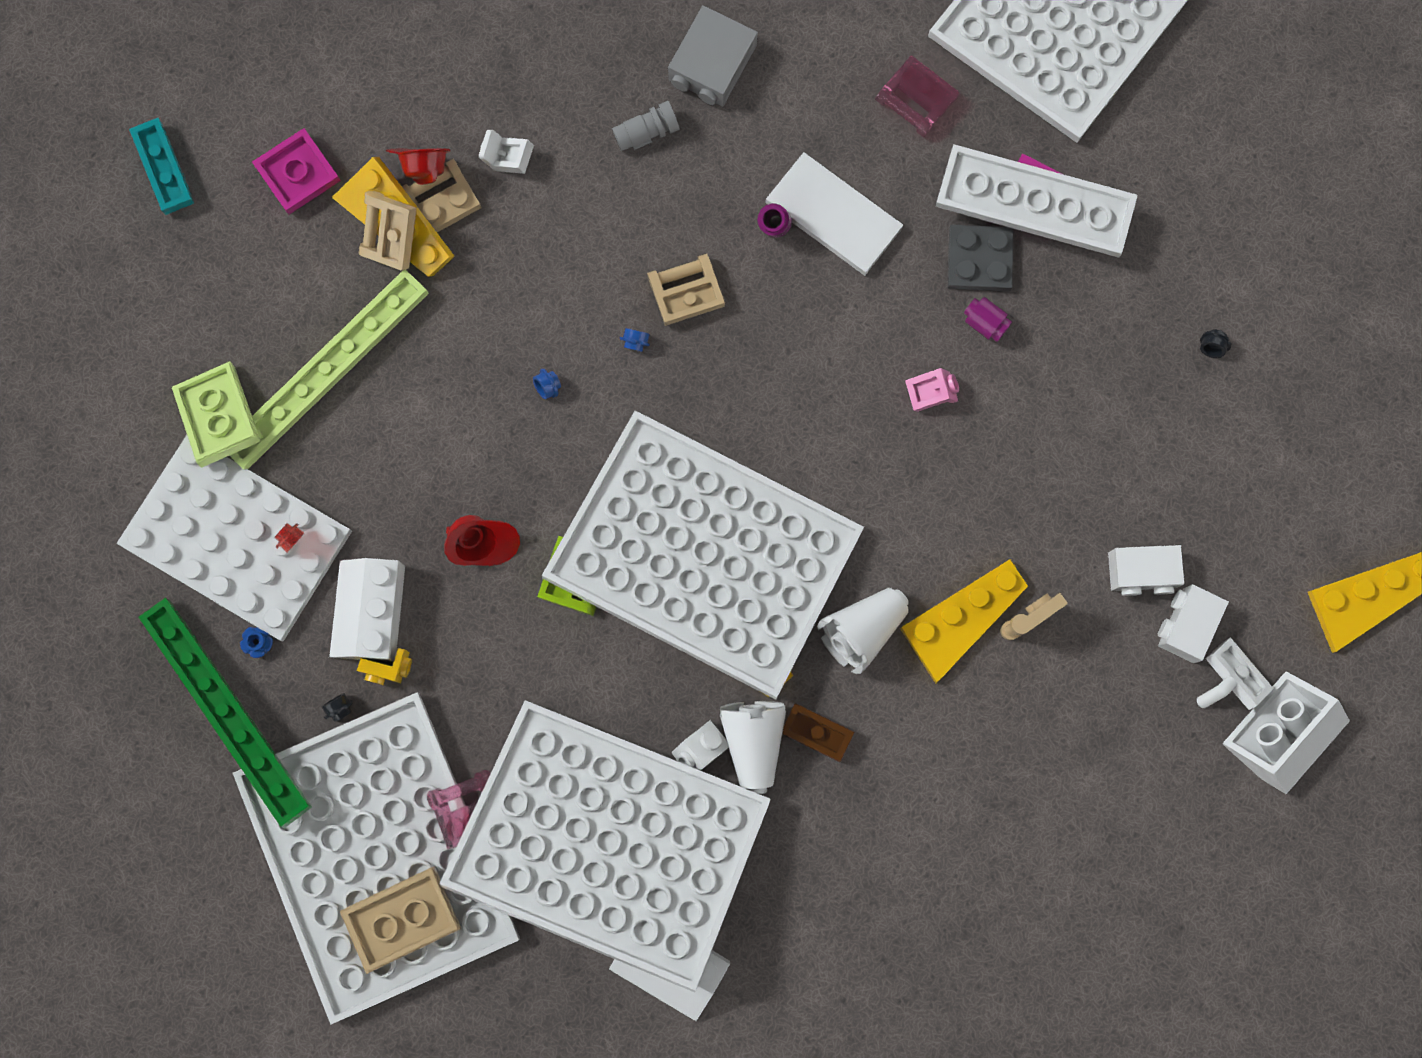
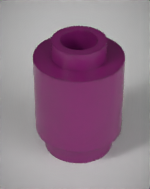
M775 203L764 206L757 218L759 228L765 234L774 238L784 236L790 230L792 223L789 212L783 206ZM774 216H779L782 220L777 228L772 227L770 223Z
M983 297L980 301L974 298L964 311V314L968 316L965 323L988 340L992 338L998 342L1012 324V321L1007 318L1008 314L986 297Z

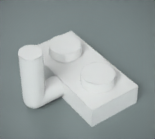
M1230 637L1205 658L1223 681L1218 686L1200 695L1197 698V704L1201 708H1207L1233 691L1246 708L1250 710L1256 707L1274 688Z

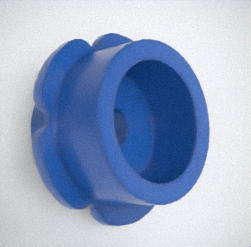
M625 328L623 337H620V340L625 341V348L643 352L644 346H650L648 343L649 333Z
M540 369V374L533 377L534 386L543 399L558 396V389L561 388V383L553 371L547 373L545 369Z
M258 627L247 628L243 632V640L240 642L241 650L245 654H250L252 658L263 657L265 653L270 651L273 645L271 636ZM254 639L259 640L257 645L253 643Z

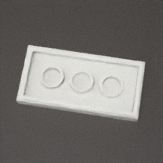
M804 152L766 198V204L775 203L783 206L789 212L792 223L864 276L903 228L902 223Z

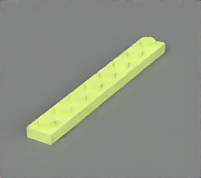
M403 270L252 416L261 442L229 456L242 469H249L429 294L428 291L407 270Z

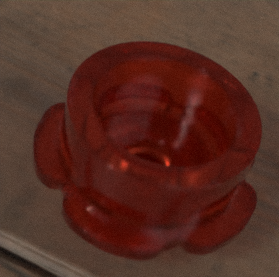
M286 523L274 537L279 541L276 545L277 549L281 547L288 553L305 534L298 528V523L293 527Z

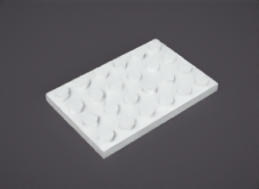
M186 435L117 544L283 642L352 530L250 470L242 469L236 462L227 457L201 468L196 463L188 436Z

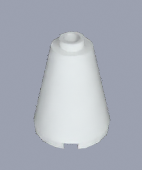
M886 588L820 620L817 625L818 630L823 627L825 632L821 639L831 655L843 667L849 663L855 667L851 672L861 674L867 669L909 612L907 606L909 602L900 590Z
M754 701V704L744 705V702H738L720 707V718L740 787L757 794L766 793L767 788L774 784L786 715L784 703Z

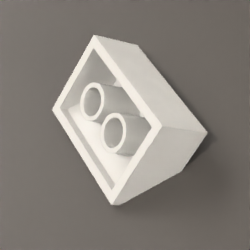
M371 558L340 561L330 658L356 660L362 658L370 661L394 662L397 652L405 565L400 561Z
M1285 672L1272 686L1274 689L1251 710L1223 742V745L1263 781L1287 794L1350 720L1338 699Z
M712 950L696 992L687 990L614 959L609 970L697 1021L727 971L730 961Z

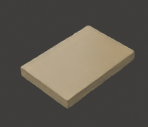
M435 866L340 910L366 974L462 929L445 889L439 884L441 880Z

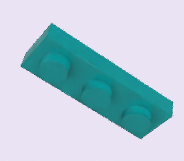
M155 118L130 128L129 131L161 211L167 215L194 204L195 202L161 120Z

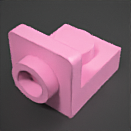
M942 368L905 380L913 410L916 412L945 402L954 403L958 401L956 394L959 392L958 381L954 374Z

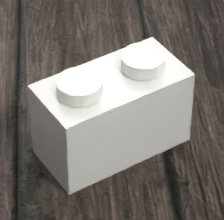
M1181 545L1115 548L1108 552L1111 591H1121L1122 596L1141 595V590L1154 589L1155 595L1174 593V588L1184 585Z
M1193 584L1184 588L1183 591L1179 589L1171 603V607L1175 608L1170 620L1166 618L1158 631V636L1161 637L1158 647L1191 663L1203 661L1229 601Z

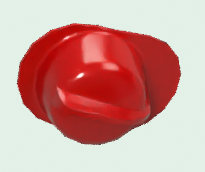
M396 148L386 150V152L398 154L405 176L413 178L419 185L434 183L437 176L444 173L446 153L451 152L450 149Z
M466 515L460 517L451 526L446 528L447 539L444 544V553L448 560L455 565H500L510 560L517 553L520 546V535L516 528L507 522L484 520L476 515Z

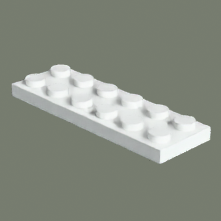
M953 144L935 207L1119 258L1123 252L1138 195Z

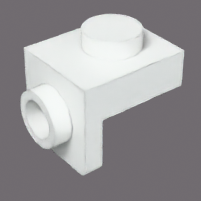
M487 130L481 144L479 158L494 171L525 174L534 145L528 139L502 138L494 130Z
M710 720L686 738L672 751V754L676 761L701 771L726 751L729 746L725 737Z

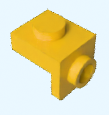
M398 648L393 666L360 658L357 671L366 674L365 681L384 685L386 679L401 684L402 677L407 678L411 669L412 659L408 658L410 652Z

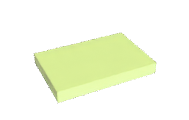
M231 361L172 387L196 463L201 468L261 442L235 366Z

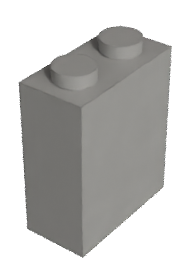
M702 5L668 66L669 81L681 91L690 90L698 94L699 98L707 104L714 105L716 103L723 107L757 46L758 32Z

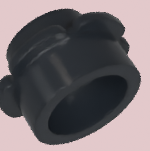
M1221 330L1207 331L1200 338L1201 352L1211 358H1222L1226 351H1229L1232 347L1229 337Z
M345 693L331 699L321 706L326 714L324 719L332 717L333 721L336 722L352 712L349 707L353 704V701H349Z

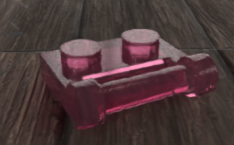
M911 55L880 90L875 100L882 106L886 104L916 127V132L924 138L958 98L959 92ZM896 89L901 90L928 111L927 117H922L893 93Z
M488 770L477 772L474 778L443 790L436 788L427 793L428 804L435 812L447 849L457 847L478 801L453 811L450 810L448 802L477 790L482 792L491 774Z

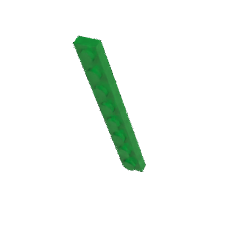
M165 597L140 615L138 618L280 827L286 828L310 810L312 806L172 602Z

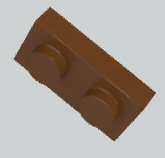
M795 703L784 724L782 735L840 763L855 732Z

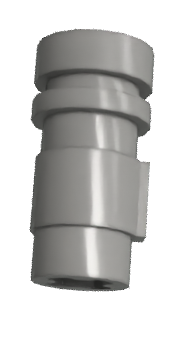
M669 101L659 104L657 109L652 107L648 113L638 115L612 128L621 151L633 147L634 150L652 143L651 138L658 135L661 138L666 136L665 132L667 131L671 134L680 130Z

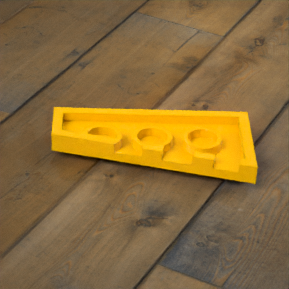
M372 157L332 196L336 202L364 225L367 204L364 203L365 192L367 191L380 192L387 198L416 207L410 262L428 277L434 276L455 257L380 157ZM379 209V218H378V227H377V235H378V236H379L381 209Z
M1422 552L1308 592L1332 653L1337 652L1422 594Z
M1011 559L900 628L935 684L1019 597L1028 585Z

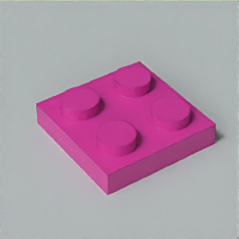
M305 128L252 161L288 215L341 181Z

